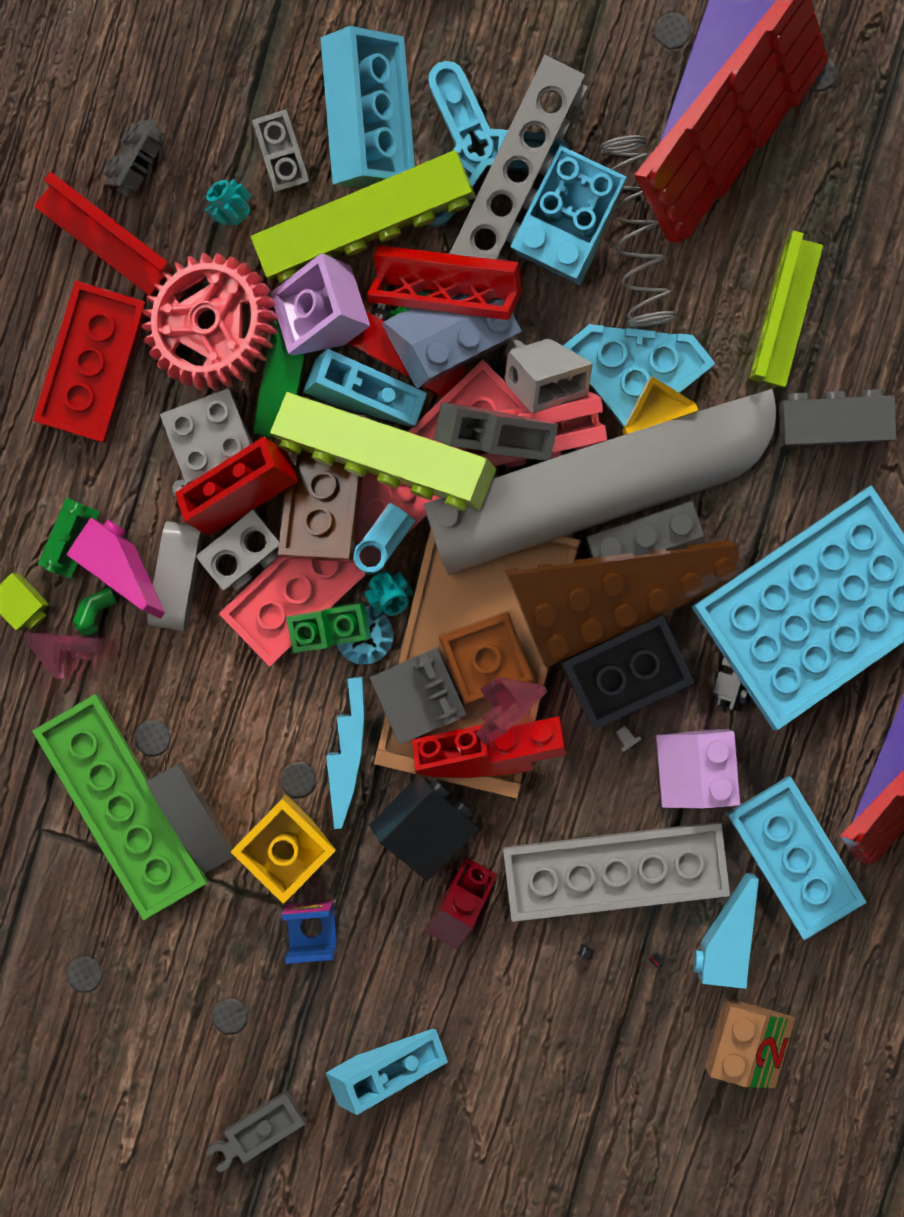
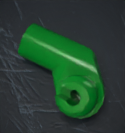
M108 587L81 600L73 618L74 628L79 630L82 636L89 637L94 635L98 630L96 618L99 611L118 603L113 588Z

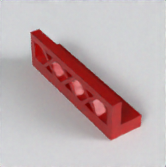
M49 171L43 179L49 187L34 207L147 295L154 296L158 291L154 283L163 284L166 280L163 272L166 271L171 274L174 270L173 267L160 255Z
M378 245L373 254L377 276L367 295L371 303L509 321L522 292L519 262ZM385 284L401 286V288L392 292L382 291ZM425 289L436 291L428 296L416 294ZM458 294H468L471 296L462 301L451 299V297ZM494 298L506 299L503 306L490 305L486 302Z

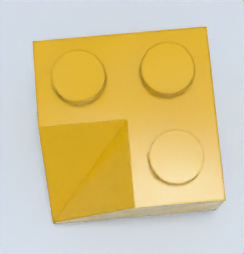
M285 795L232 849L231 853L284 904L336 849L314 821L294 801Z

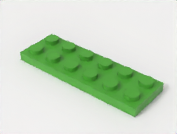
M98 693L32 731L143 920L207 884L208 880L179 839L146 784V781L149 779Z

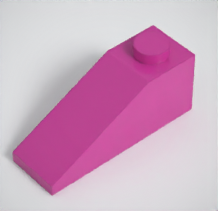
M90 518L66 555L138 608L161 619L165 611L135 545L123 537L126 531L108 519L105 524H102Z

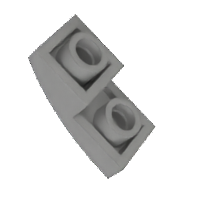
M287 109L253 119L252 123L274 192L308 182L309 178Z

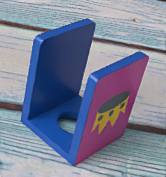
M334 900L286 904L281 914L282 920H287L289 934V949L285 956V963L334 960L337 951ZM318 918L323 927L321 933L315 937L305 935L301 929L304 919Z

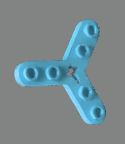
M450 61L439 62L429 73V88L456 145L453 150H456L460 155L473 188L485 170L491 168L508 130L490 129L461 67ZM469 131L473 132L479 143L486 142L488 144L484 148L483 156L479 157L476 152L469 153L468 150L472 147L471 137L468 134ZM524 132V142L531 148H538L544 143L545 134ZM554 139L548 153L555 157L560 145L569 149V146L564 139L561 142ZM520 160L512 161L507 167V170L529 172L527 165ZM448 209L435 214V220L427 225L431 227L444 226L452 219L455 213H449Z

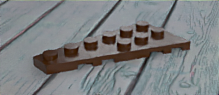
M731 540L688 545L686 549L671 551L657 549L651 550V553L633 555L632 553L580 559L575 560L572 564L553 566L550 563L538 565V568L519 570L518 568L505 569V572L541 661L547 668L719 589L744 572V568L736 545Z

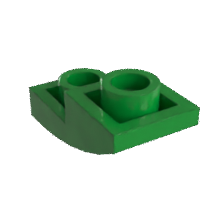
M364 602L286 617L293 653L324 649L332 645L364 641L371 638Z

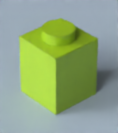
M11 573L0 584V614L16 631L25 630L26 628L31 631L46 618L47 615L43 611L50 604L20 573Z

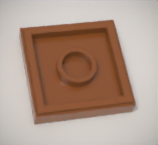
M509 610L439 635L465 705L534 680Z

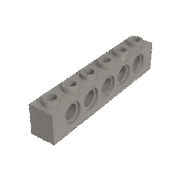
M544 55L450 254L496 260L505 259V257L499 255L505 241L512 244L521 226V223L515 221L521 207L529 209L537 193V189L531 186L538 173L545 176L554 155L548 153L554 139L562 141L571 121L566 119L565 116L570 105L578 107L588 87L582 84L585 74ZM546 92L558 94L561 99L560 110L555 113L545 112L540 105L541 96ZM531 126L541 128L545 134L544 143L538 148H531L524 142V132ZM520 160L527 165L529 172L523 182L517 183L509 179L507 167L512 161ZM499 194L507 195L512 201L510 213L502 217L495 215L490 207L491 200ZM482 228H488L496 235V243L489 250L478 248L474 242L476 232Z

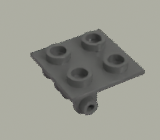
M155 119L140 120L136 125L131 123L121 139V142L125 144L118 157L113 155L103 171V174L107 176L103 185L118 186L116 191L129 198L131 192L136 193L144 177L130 169V167L143 174H146L148 171L134 162L135 158L137 157L145 163L152 165L153 161L139 151L141 150L155 158L164 143L161 140L164 133L153 127L156 123Z
M437 648L369 677L399 745L443 725L457 721L466 715Z

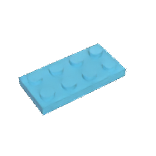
M790 776L726 813L803 940H806L867 903Z

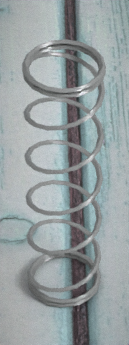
M640 135L614 138L599 146L600 153L604 155L636 156L611 169L613 171L648 155L646 152L628 153L646 145L645 137ZM627 143H633V144L626 145V146L614 147V146H617V145H622V144H627ZM623 187L624 190H641L640 187ZM640 191L621 200L616 204L615 209L621 204L643 195V192ZM613 213L611 217L620 222L650 224L623 237L617 243L616 250L623 255L631 257L657 258L628 272L621 280L622 285L633 290L664 292L634 306L627 314L629 326L631 328L648 327L674 320L675 313L673 311H662L631 317L630 314L651 301L668 295L671 290L666 288L635 287L625 283V279L628 276L663 260L665 256L661 254H635L620 250L619 245L623 241L642 231L655 227L659 223L655 220L622 219L614 216Z

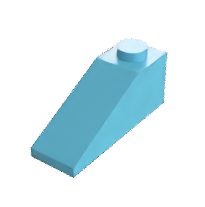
M326 349L314 360L303 391L336 407L410 427L416 426L427 395L426 392L420 389H416L411 385L330 349Z
M745 873L702 939L701 951L695 950L693 972L698 973V978L702 984L744 989L747 987L759 881L753 873Z
M430 1029L356 1055L326 1072V1076L337 1104L358 1115L443 1066L448 1061L437 1031Z

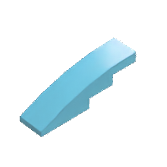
M364 676L348 678L351 714L339 715L337 717L341 751L331 752L326 755L334 829H340L344 825L356 789L363 754L366 717Z

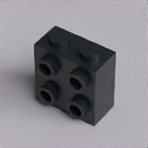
M417 775L369 824V827L380 844L428 882L479 829L471 819L474 812L460 798L455 802L450 799L451 792L438 779L435 778L431 782L424 775Z

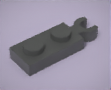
M286 1090L226 1128L224 1134L228 1140L214 1141L207 1148L206 1154L209 1156L215 1151L223 1152L225 1160L218 1163L216 1169L218 1172L225 1171L230 1167L235 1156L238 1155L243 1164L304 1126L306 1119Z

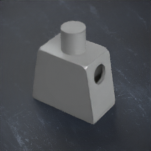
M550 339L528 345L515 340L507 346L505 351L507 358L506 385L530 412L535 413L588 395L593 365L589 360Z

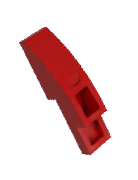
M559 716L488 732L484 724L412 739L416 774L433 777L476 778L532 771V762L567 755L563 727Z

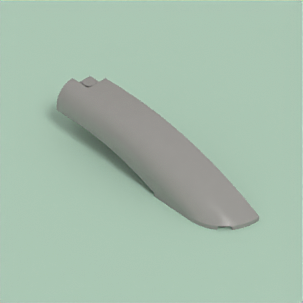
M770 389L688 414L494 478L491 481L480 511L467 507L465 512L456 510L444 504L446 500L444 498L423 504L448 576L690 495L740 476L759 460L773 435L776 420L773 390Z

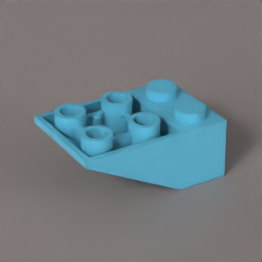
M560 145L510 246L516 255L580 285L598 250L627 177Z

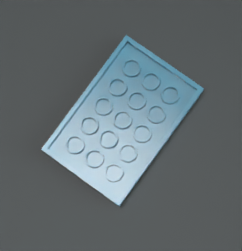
M872 485L692 606V609L773 730H779L904 642V533Z

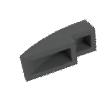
M442 402L434 440L448 446L482 450L489 454L547 461L551 459L558 424L509 413Z
M183 762L146 781L170 825L204 874L235 857L231 853L233 848L204 795L202 792L199 793Z

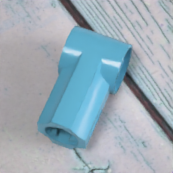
M389 502L364 539L356 546L354 551L356 567L366 574L380 572L416 520ZM374 547L379 550L381 560L376 566L367 567L361 563L360 553L364 548Z

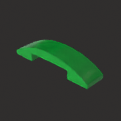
M278 319L274 321L273 328L277 330V334H271L270 338L273 348H268L253 431L254 434L272 438L276 437L270 431L286 393L298 395L306 353L294 356L288 354Z

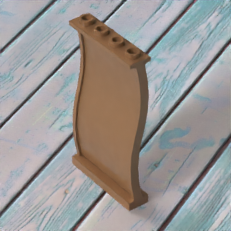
M431 528L398 664L437 648L454 688L459 693L460 691L439 635L509 610L534 680L476 702L464 704L465 716L426 733L424 737L484 724L488 732L535 722L548 667L546 668L541 661L505 569L518 568L519 570L538 568V565L551 563L553 566L574 563L580 540L573 539V533L448 576ZM385 716L374 764L416 774L412 740L399 745ZM523 772L476 778L426 777L517 799Z

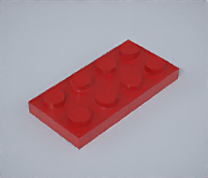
M75 280L34 414V422L106 443L144 314L142 310L147 308L145 301Z

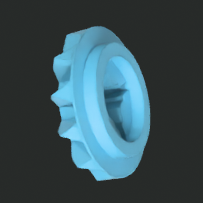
M365 606L369 627L373 623L376 624L371 632V638L377 646L374 647L366 642L358 644L355 648L352 646L355 642L337 645L341 654L356 664H372L379 661L388 653L393 642V629L389 619L383 613L377 615L373 607Z

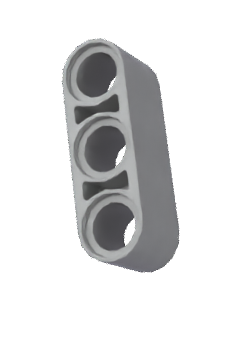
M170 521L165 522L153 581V587L165 614L160 619L148 613L147 624L149 626L183 632L186 630L199 560L195 556L201 552L203 532L190 525Z

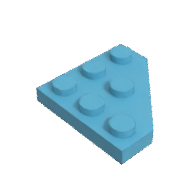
M589 324L563 345L593 363L590 387L601 397L602 402L623 427L645 383L652 376L680 393L716 364L696 338L689 334H669L650 330L621 329Z

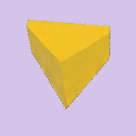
M652 376L645 383L622 433L626 435L698 411L697 405Z

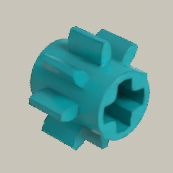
M234 179L230 182L220 180L213 184L206 194V199L210 202V205L205 208V211L214 222L218 221L222 226H225L227 223L234 226L241 223L248 216L250 207L246 201L252 196L242 184H237Z
M382 571L373 576L369 583L371 590L364 593L377 615L384 612L386 615L394 616L407 608L409 603L407 597L411 596L413 591L402 572L394 575L390 571Z

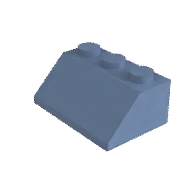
M458 294L451 297V299L462 301L471 296L468 294ZM494 298L486 303L503 306L505 299ZM411 308L382 323L416 389L507 344L522 332L513 314L508 321Z

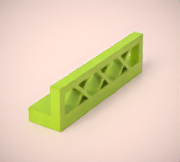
M794 230L786 237L748 378L780 388H785L787 385L823 249L821 244L802 240L804 233Z

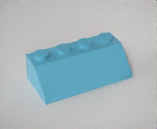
M348 26L320 37L333 185L364 188L415 167L404 36Z

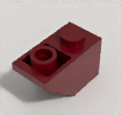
M465 857L438 904L425 932L458 949L472 930L498 874Z

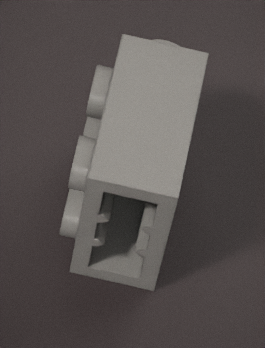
M229 388L160 414L186 484L194 481L252 444L234 393Z

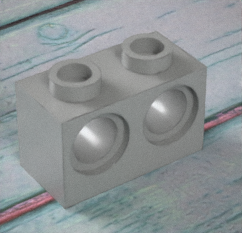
M252 510L195 557L223 591L233 588L237 592L253 579L249 574L260 564L265 569L279 557V538L257 511ZM259 531L264 534L266 545L262 551L254 553L248 548L247 540L250 534ZM228 554L234 556L238 564L236 571L230 576L224 575L219 569L221 558Z

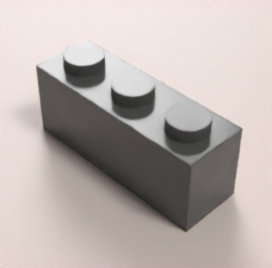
M882 389L861 391V397H847L846 391L825 392L824 399H810V393H793L787 395L788 400L778 403L779 448L888 443L897 440L895 395L883 396Z

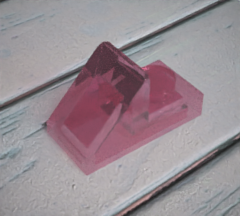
M24 632V641L57 680L65 678L67 651H71L70 658L92 660L93 653L104 652L105 638Z
M507 678L494 679L480 689L494 708L483 717L486 723L476 734L484 744L500 737L548 691L543 685Z

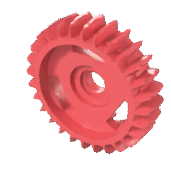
M202 253L200 263L193 257L188 256V267L186 268L175 262L177 273L171 275L164 271L163 275L167 282L164 285L154 283L155 288L159 291L157 297L146 296L154 304L153 308L142 310L143 314L151 318V322L141 325L144 330L152 333L144 339L147 345L153 347L149 352L150 356L159 360L157 366L166 371L169 377L177 381L179 380L180 383L187 387L193 384L197 389L204 390L207 384L212 390H218L219 381L227 387H232V376H235L240 381H245L242 371L247 368L254 373L257 372L253 361L255 359L266 361L265 356L261 353L262 348H273V345L266 340V337L270 334H277V330L268 324L278 319V316L269 310L276 305L275 301L267 296L271 292L269 287L261 283L262 277L258 273L252 272L251 267L246 263L240 264L236 258L231 256L226 260L224 256L216 253L212 260L210 256ZM204 281L209 282L210 285L181 303L179 302L189 289ZM243 304H250L251 322L246 337L242 338ZM204 311H214L216 320L213 326L208 329H201L198 325L199 316ZM180 342L207 357L204 365L195 366L179 357L175 351Z

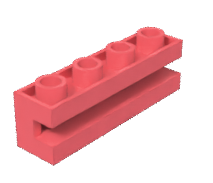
M590 391L587 396L535 413L530 412L526 406L500 411L558 424L551 459L561 456V451L574 448L577 451L595 445L597 442L607 440L606 427L599 423L598 413L603 412L601 397ZM454 447L487 458L493 466L505 464L506 467H517L526 464V459H528L489 454L476 449Z

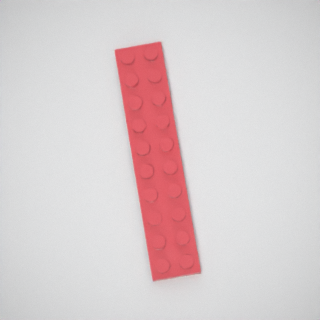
M482 359L408 432L436 441L434 440L442 402L498 412L525 405L506 385L503 379ZM367 472L362 479L354 551L389 502L416 520L406 534L407 536L427 516L423 504L441 497L433 495L432 500L421 498L411 493V487L400 484L398 489L392 488L377 481L378 476ZM374 547L364 548L360 553V561L367 567H374L381 560L379 550ZM279 556L232 600L219 615L270 667L292 646L286 617L332 608L366 573L361 572L356 567L354 556L353 562L290 559Z

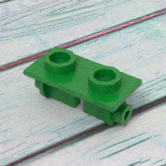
M66 497L38 565L45 567L44 569L72 579L78 563L66 554L89 519L93 518L97 521L100 511Z

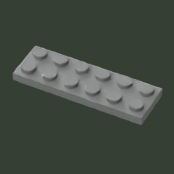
M721 822L503 847L512 922L730 896Z

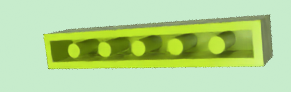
M453 150L250 237L266 278L272 281L278 280L282 284L321 253L330 257L346 252L347 256L360 253L367 249L366 243L380 238L381 242L391 240L401 234L400 229L414 224L415 228L427 225L435 220V214L447 209L449 213L461 211L470 205L469 200L476 198L461 157L456 150Z
M289 392L284 397L270 431L274 437L281 441L279 447L288 452L300 455L301 451L304 450L313 454L311 458L325 465L332 466L334 461L344 464V469L360 477H365L367 472L378 476L377 481L396 489H398L400 484L411 487L410 492L421 498L432 500L433 495L446 499L444 504L463 512L466 511L467 507L480 511L496 468L487 458Z

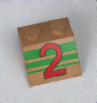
M724 997L705 1063L709 1076L743 1087L775 1088L795 1017Z

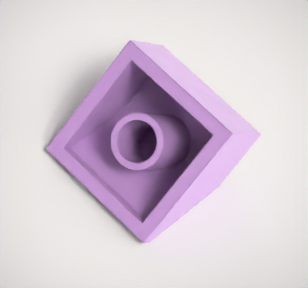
M319 254L270 293L271 298L276 303L274 306L275 312L278 316L288 354L294 356L343 346L370 327L351 265L325 254Z
M727 728L656 734L662 807L715 808L740 805L734 731Z

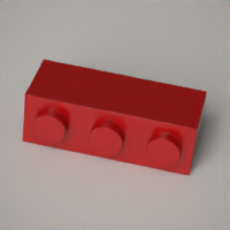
M263 436L179 489L175 494L184 522L211 536L294 485L298 480L288 452Z

